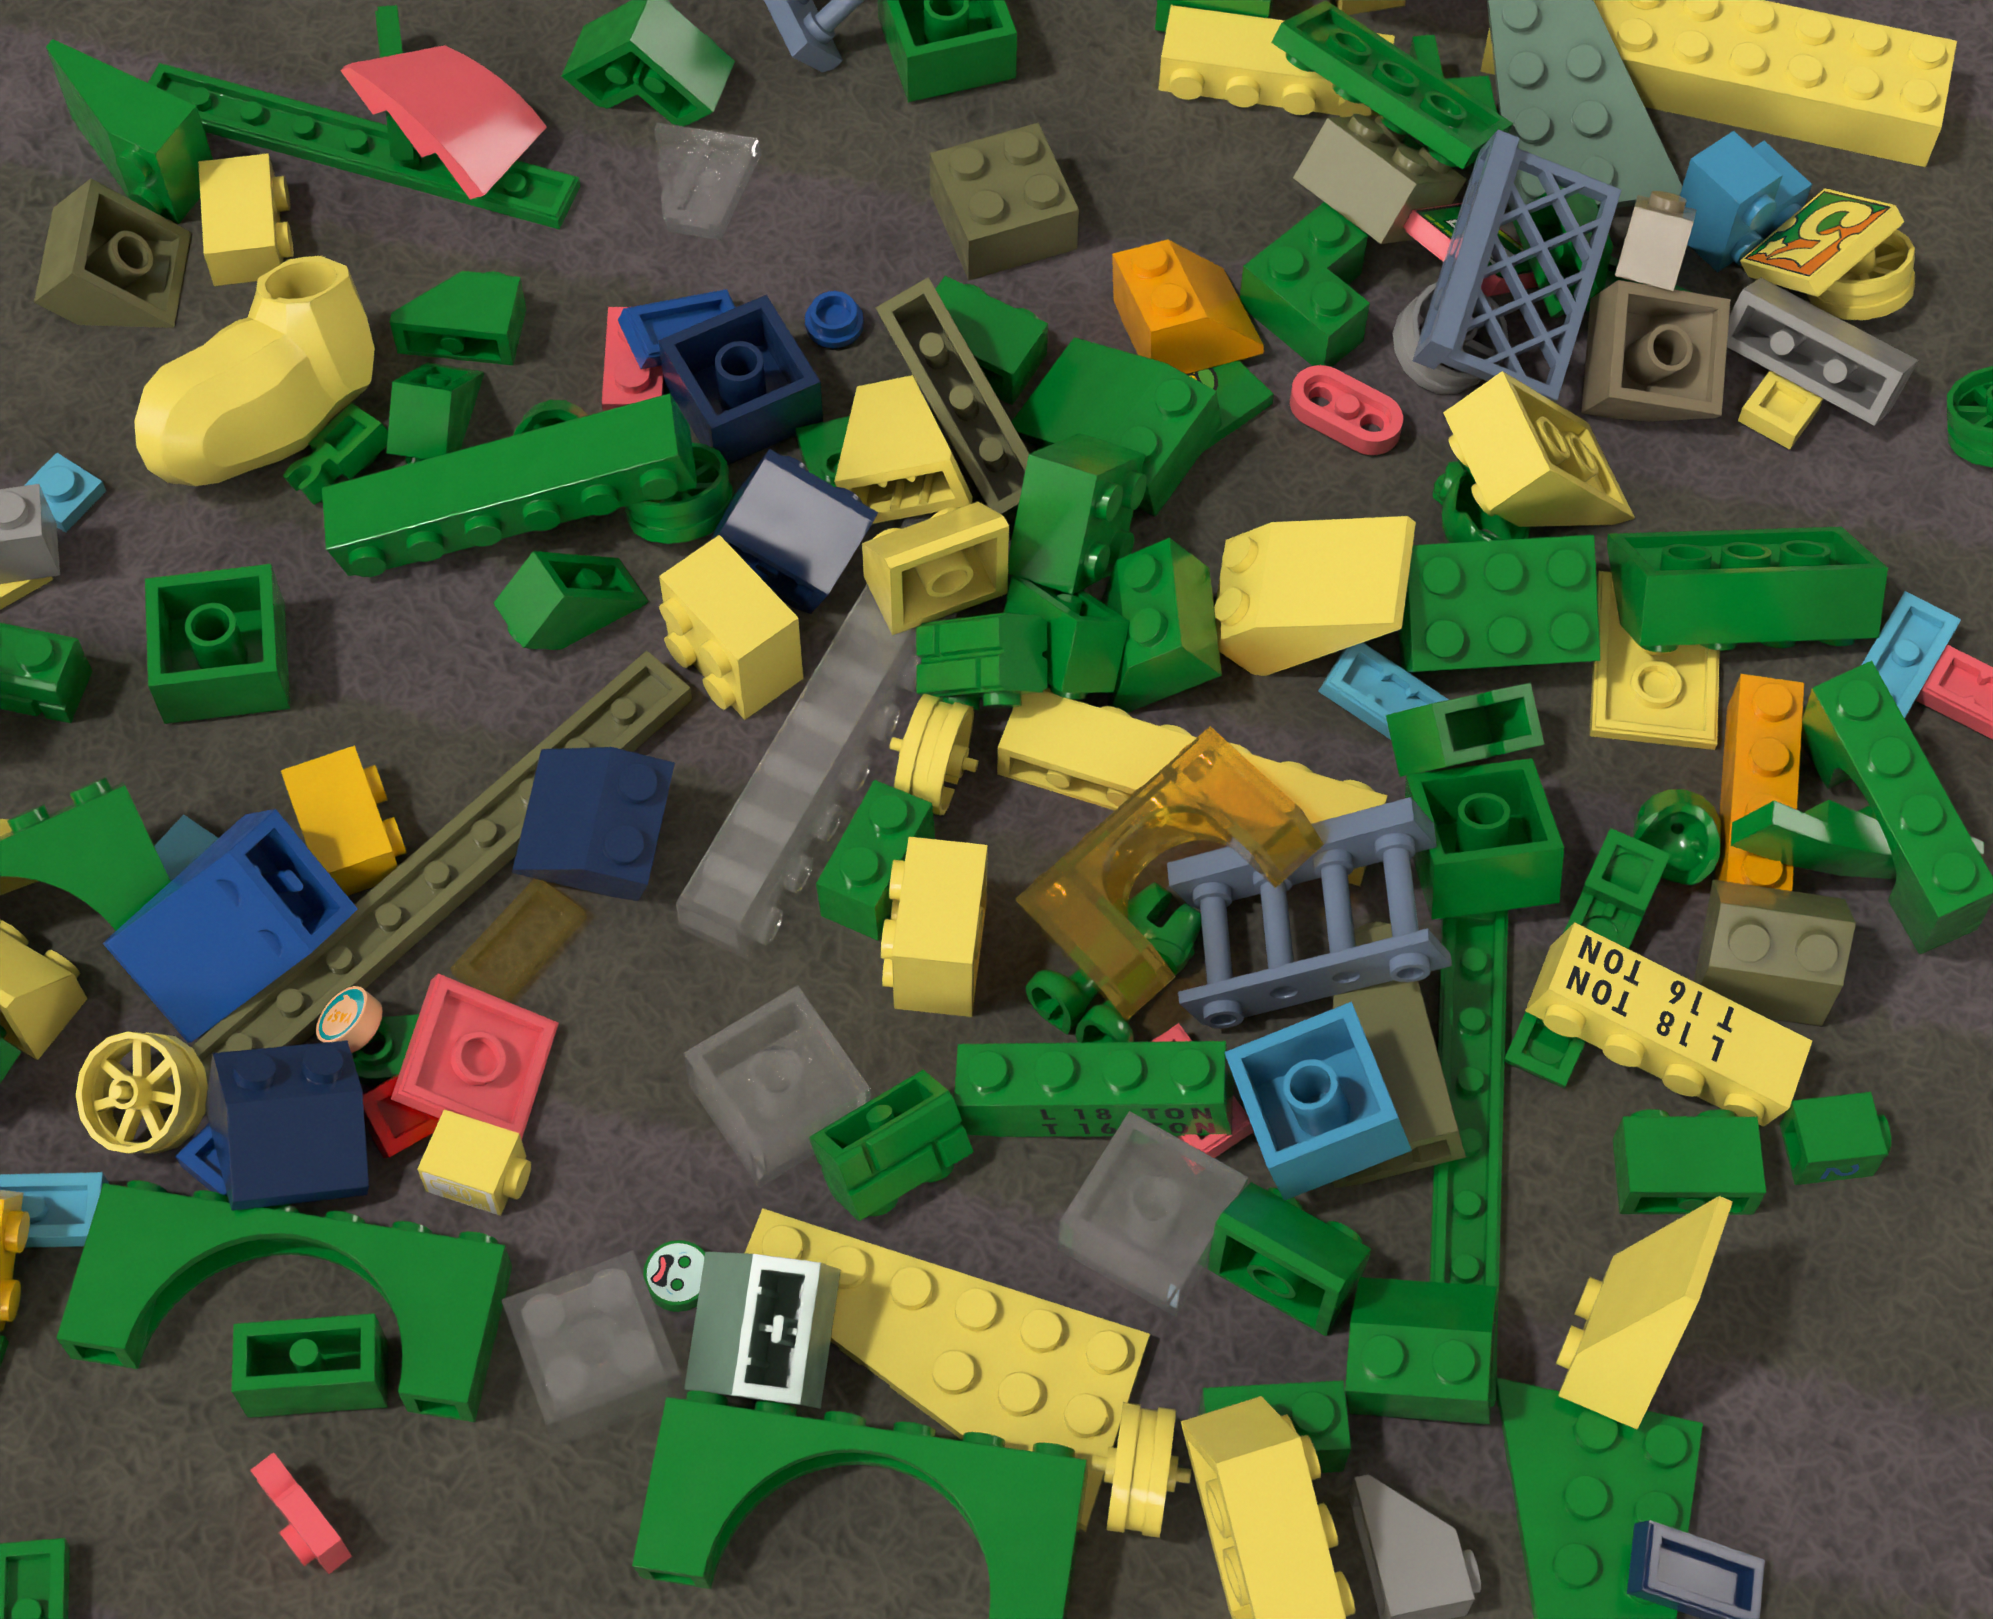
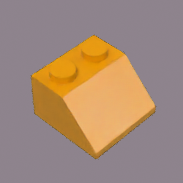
M1169 239L1112 254L1114 303L1139 356L1167 363L1179 371L1189 374L1264 354V345L1224 268Z

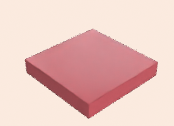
M438 973L430 982L391 1100L437 1118L441 1117L445 1109L519 1133L522 1140L559 1023Z

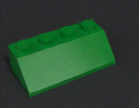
M1843 527L1608 534L1607 550L1620 625L1645 650L1665 653L1675 651L1678 645L1696 644L1713 650H1731L1737 647V643L1760 642L1765 646L1773 648H1790L1796 645V641L1819 640L1822 643L1833 646H1849L1855 643V639L1879 638L1888 567Z

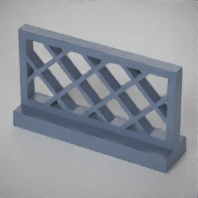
M1498 129L1478 152L1412 361L1431 369H1435L1442 363L1486 381H1489L1503 371L1551 401L1556 402L1621 189L1517 148L1519 137ZM1519 169L1537 176L1547 196L1525 205L1514 185L1517 170ZM1577 193L1601 202L1596 220L1581 227L1566 201V198ZM1508 202L1512 211L1504 214ZM1552 205L1567 233L1544 242L1530 214ZM1517 220L1531 248L1508 257L1497 234L1500 226ZM1592 232L1591 237H1590V241H1589V244H1588V242H1587V240H1586V238H1585L1584 235H1587V234H1589V233ZM1571 241L1582 261V267L1579 273L1563 279L1549 251ZM1492 255L1495 264L1488 266L1490 256ZM1536 257L1550 285L1528 295L1513 266ZM1501 272L1515 301L1492 310L1481 290L1483 279ZM1576 285L1572 296L1568 288ZM1556 294L1566 314V319L1563 326L1547 332L1533 303ZM1475 307L1479 316L1471 319ZM1520 309L1534 338L1511 348L1497 319ZM1482 325L1485 326L1499 353L1485 360L1461 351L1466 333ZM1560 337L1557 348H1555L1552 340ZM1539 346L1550 367L1546 384L1527 377L1516 356ZM1503 362L1506 368L1501 367V366H1499V365H1497V364H1500V363Z

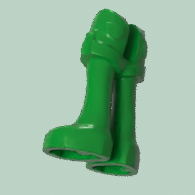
M1156 882L1151 883L1133 898L1119 902L1109 913L1105 921L1108 931L1107 935L1090 958L1075 973L1067 977L1049 969L1038 971L1026 985V994L1030 1003L1043 1019L1067 1035L1081 1019L1089 1003L1108 979L1128 958L1135 960L1134 965L1111 996L1102 1005L1093 1006L1079 1022L1076 1028V1040L1078 1043L1134 1042V1034L1129 1025L1130 1018L1142 999L1162 975L1174 976L1186 966L1189 959L1194 956V943L1202 929L1201 913L1185 903L1173 913L1163 927H1157L1155 923L1166 911L1171 901L1172 893Z

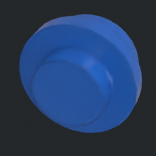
M828 291L820 294L813 300L805 314V329L808 336L815 343L823 347L840 348L853 343L862 333L864 326L863 313L859 305L849 295L840 291Z

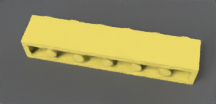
M1050 688L1043 690V693L1021 695L1022 706L1013 707L998 745V775L1228 846L1386 804L1388 796L1374 792L1371 787L1359 781H1338L1315 774L1308 767L1300 763L1291 761L1279 763L1253 755L1249 750L1237 744H1217L1194 737L1188 731L1175 725L1166 724L1158 726L1132 718L1128 713L1116 707L1103 706L1099 708L1064 698L1051 692ZM1367 866L1353 869L1352 873L1348 875L1349 883L1360 886Z

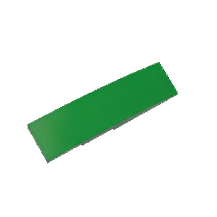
M1774 800L1732 822L1730 846L1774 861H1781L1785 865L1838 876L1896 879V870L1890 848L1870 805L1855 811L1834 801L1827 800L1805 812H1801ZM1971 837L1980 855L1984 854V842Z

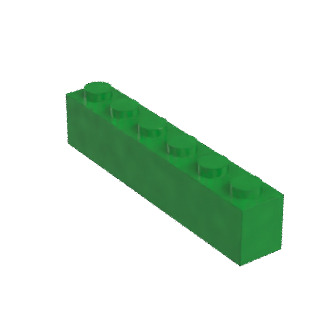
M669 393L322 487L326 550L348 576L373 577L382 574L387 569L417 561H434L442 555L474 546H490L504 538L530 531L550 530L560 523L590 515L610 514L617 510V508L650 499L662 500L669 498L677 492L698 487L690 425Z

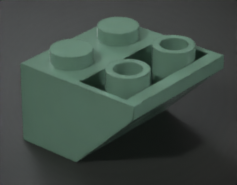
M705 1251L684 1390L706 1391L719 1395L821 1409L841 1270L814 1261L759 1254Z

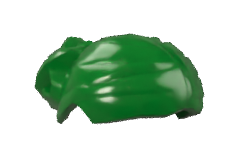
M1460 460L1447 464L1444 474H1441L1434 483L1432 495L1442 506V528L1448 543L1528 539L1530 527H1519L1496 514L1489 516L1482 510L1471 490L1472 485L1476 482L1469 467H1466ZM1479 529H1488V530L1491 531L1492 533H1489V532H1486V531H1483V530H1479Z

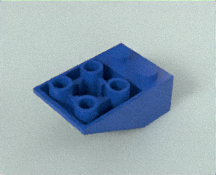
M276 809L245 814L104 941L103 945L187 1043H191L311 954L358 909Z

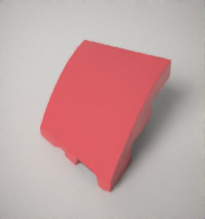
M445 45L345 65L340 70L373 115L385 110L389 112L421 157L436 153L469 199L484 196L547 128L529 104L501 78L468 56Z

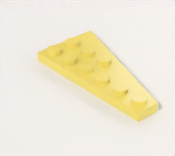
M762 1208L745 1253L821 1262L841 1270L830 1340L840 1348V1351L859 1365L862 1364L889 1384L890 1388L962 1441L964 1433L980 1432L1003 1438L1005 1440V1448L1033 1451V1444L1054 1443L1074 1449L1075 1458L1087 1460L1088 1479L1080 1526L1086 1532L1105 1475L1104 1471L1091 1470L1093 1455L1107 1457L1108 1447H1114L1120 1429L1123 1402H1129L1150 1334Z

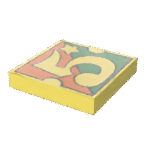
M1825 188L1742 258L1740 263L1748 277L1754 279L1763 278L1775 285L1813 296H1820L1902 226L1901 224L1904 223V220L1896 205Z

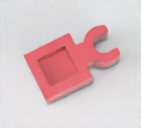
M274 1452L250 1470L259 1485L289 1522V1525L282 1529L279 1534L303 1566H306L316 1558L325 1571L330 1574L352 1557L340 1536L302 1487L297 1484Z

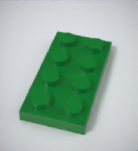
M1326 0L1282 22L1271 42L1286 52L1285 57L1292 65L1303 71L1318 73L1333 83L1332 88L1340 97L1353 103H1363L1381 115L1380 120L1387 128L1402 135L1410 134L1428 146V152L1434 159L1447 166H1458L1461 169L1466 168L1476 161L1478 152L1498 129L1508 133L1514 124Z

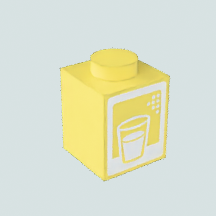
M445 1109L418 1166V1172L426 1192L500 1216L509 1197L516 1200L521 1197L531 1171V1162L526 1160V1153L519 1133Z

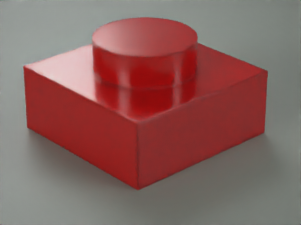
M399 1074L363 1093L365 1125L383 1158H389L434 1133L440 1119L391 1100Z

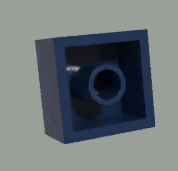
M767 295L658 340L665 385L699 442L720 451L727 461V465L795 436V428L823 422L821 381Z

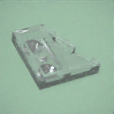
M657 122L654 134L659 149L660 162H657L659 180L663 189L661 195L662 214L668 232L721 240L762 153L757 138Z

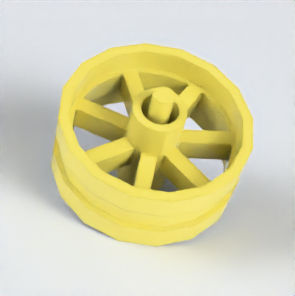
M1896 230L1820 296L1807 294L1811 304L1839 319L1869 320L1887 316L1903 308L1913 297L1915 287V272L1913 270L1915 247L1907 235Z
M923 694L913 712L904 738L892 737L889 748L899 751L894 788L931 802L934 814H945L955 789L943 786L944 781L957 785L964 770L976 772L978 760L968 758L974 719L973 706L958 702L950 704L943 702V698Z
M127 1031L107 1037L90 1051L78 1077L76 1100L79 1116L91 1138L108 1150L129 1154L164 1152L179 1147L195 1133L205 1115L208 1083L205 1068L193 1048L176 1036ZM151 1045L159 1050L165 1058L152 1072ZM132 1049L133 1074L120 1064L122 1058ZM171 1075H173L174 1085L168 1079ZM173 1105L172 1112L165 1123L160 1110ZM114 1108L126 1109L120 1127H118L113 1117ZM143 1116L152 1138L142 1143L135 1142L133 1139Z
M1123 1402L1117 1448L1108 1447L1107 1457L1093 1455L1091 1470L1105 1472V1483H1112L1106 1530L1124 1533L1125 1529L1141 1531L1143 1536L1160 1538L1166 1491L1174 1492L1176 1482L1190 1484L1191 1469L1179 1468V1457L1171 1456L1176 1409L1158 1407V1410L1140 1408L1141 1404Z

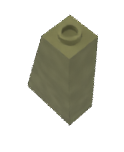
M1371 922L1358 927L1354 931L1356 946L1391 938V923ZM1393 980L1334 995L1333 1009L1349 1002L1353 1003L1412 1149L1410 1152L1333 1181L1334 1188L1363 1184L1465 1158L1419 981L1399 982Z

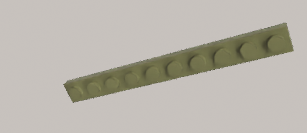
M646 650L354 904L358 910L311 954L222 1019L191 1047L205 1068L207 1083H209L213 1053L302 1045L316 1033L318 1019L323 1009L334 996L352 986H359L363 989L367 988L516 856L541 749L614 747L634 752L692 701L691 688Z

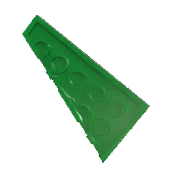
M1496 1377V1401L1505 1441L1504 1448L1507 1466L1510 1470L1517 1511L1516 1517L1534 1619H1677V1610L1627 1594L1633 1531L1635 1523L1651 1520L1688 1533L1703 1423L1646 1411L1638 1429H1634L1559 1397L1560 1391Z

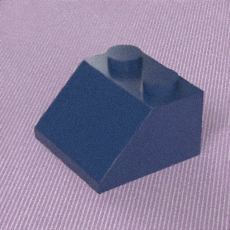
M614 747L541 749L512 873L610 897L639 901L649 882L675 762Z
M348 1040L213 1053L205 1109L231 1211L368 1194L369 1179L363 1092Z

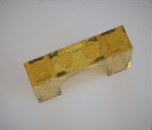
M1211 726L1192 743L1185 746L1174 759L1147 783L1135 790L1121 806L1095 829L1089 831L1077 845L1045 873L1038 876L1015 899L1040 932L1126 1021L1176 977L1153 945L1128 920L1127 907L1132 886L1142 870L1154 858L1164 851L1185 842L1196 840L1215 841L1227 845L1236 851L1264 879L1276 888L1324 845L1303 810Z

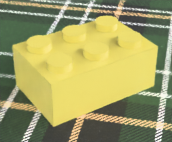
M1262 1396L1181 1421L1232 1619H1346V1616L1355 1614L1354 1600L1348 1582L1341 1571L1334 1572L1329 1549L1338 1546V1537L1327 1506L1324 1503L1317 1504L1311 1480L1320 1478L1321 1470L1316 1451L1308 1435L1300 1437L1296 1433L1290 1417L1287 1414L1280 1416Z

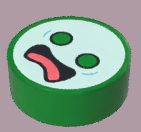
M674 1240L658 1246L649 1255L644 1266L643 1277L647 1293L655 1304L673 1312L687 1311L697 1307L705 1257L704 1250L692 1242Z

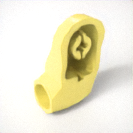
M323 256L288 259L258 278L256 293L247 318L235 321L220 330L203 346L158 369L144 386L134 421L136 447L150 472L167 483L201 486L220 483L245 472L281 461L305 449L309 445L308 443L324 429L336 414L367 389L372 380L375 348L367 316L348 267Z

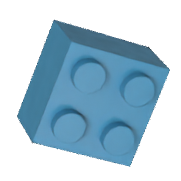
M1352 1002L1224 1052L1267 1168L1284 1201L1412 1151Z

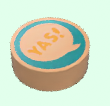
M352 986L342 990L330 1000L318 1019L316 1027L318 1039L323 1043L348 1040L351 1053L358 1051L377 1032L382 1020V1005L362 987Z

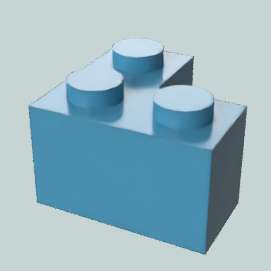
M1732 131L1690 159L1680 196L1687 200L1685 207L1696 209L1687 245L1716 272H1719L1734 261L1741 266L1740 260L1805 206L1812 183L1767 142L1762 141L1752 148L1735 131Z

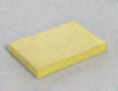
M1599 571L1597 575V599L1601 661H1593L1590 736L1715 750L1718 736L1720 650L1708 649L1700 644L1678 645L1675 651L1665 653L1643 649L1620 625L1611 572Z

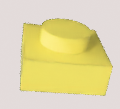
M1770 370L1743 406L1738 421L1790 450L1820 409L1823 398Z

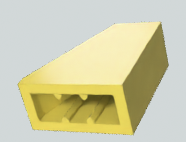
M913 375L857 386L834 481L836 486L852 491L862 500L863 504L878 512L873 524L939 512L950 507L961 508L970 505L973 497Z

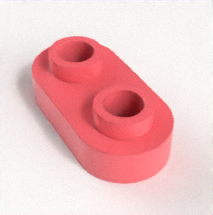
M1325 365L1305 368L1293 380L1290 408L1294 416L1303 424L1365 455L1386 453L1398 443L1403 424V413L1398 403L1391 397L1333 367ZM1323 397L1329 401V404L1319 406L1310 401V399ZM1374 424L1381 431L1371 432L1361 428V426Z

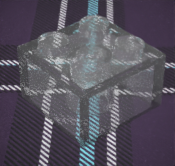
M798 985L683 1053L689 1086L758 1188L815 1155L808 1137L871 1100L870 1087Z
M1129 1111L1061 1218L1058 1250L1176 1317L1208 1265L1216 1221L1222 1211L1247 1187L1248 1177Z
M634 1250L502 1299L554 1448L664 1407L666 1397L686 1398L681 1374Z

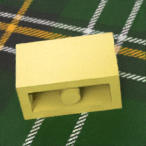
M269 153L199 161L203 249L214 286L257 281L259 277L282 264L283 258L293 257V241L289 223L280 222V212L290 211L287 181L285 176L275 177Z

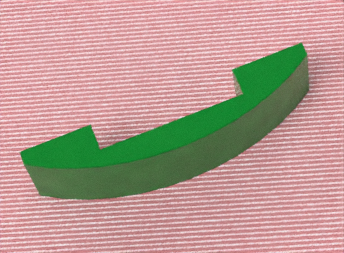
M1610 828L1564 932L1575 922L1629 949L1671 854ZM1525 1012L1504 1058V1062L1565 1089L1586 1041L1578 1037L1559 1035L1548 1029L1542 1019Z

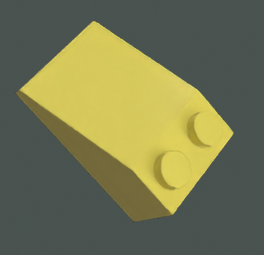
M1500 372L1443 412L1453 432V435L1449 437V444L1456 457L1466 467H1469L1476 482L1471 487L1473 496L1482 510L1489 516L1496 514L1519 527L1614 525L1635 518L1589 423L1507 373Z
M1408 516L1271 522L1227 539L1222 556V567L1214 606L1219 652L1251 674L1267 676L1402 629L1416 522Z
M1718 1196L1614 1255L1602 1281L1589 1277L1574 1314L1586 1319L1583 1330L1572 1325L1570 1326L1556 1361L1557 1365L1568 1369L1558 1395L1559 1397L1634 1429H1638L1699 1302L1733 1201Z

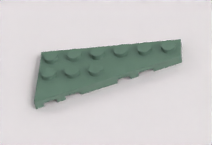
M1487 0L1499 114L1514 123L1508 133L1520 138L1517 148L1621 189L1616 208L1635 206L1638 195L1650 198L1652 191H1663L1680 196L1682 184L1594 0ZM1519 169L1517 170L1514 185L1525 205L1545 193L1537 176ZM1595 200L1599 209L1601 202Z

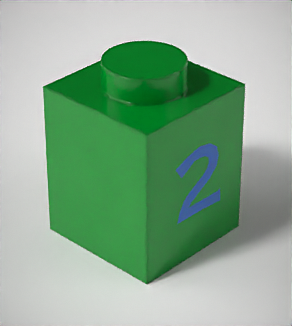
M1871 1092L1793 1100L1790 1108L1779 1123L1795 1185L1874 1176L1891 1150V1132L1888 1121L1883 1114H1877Z

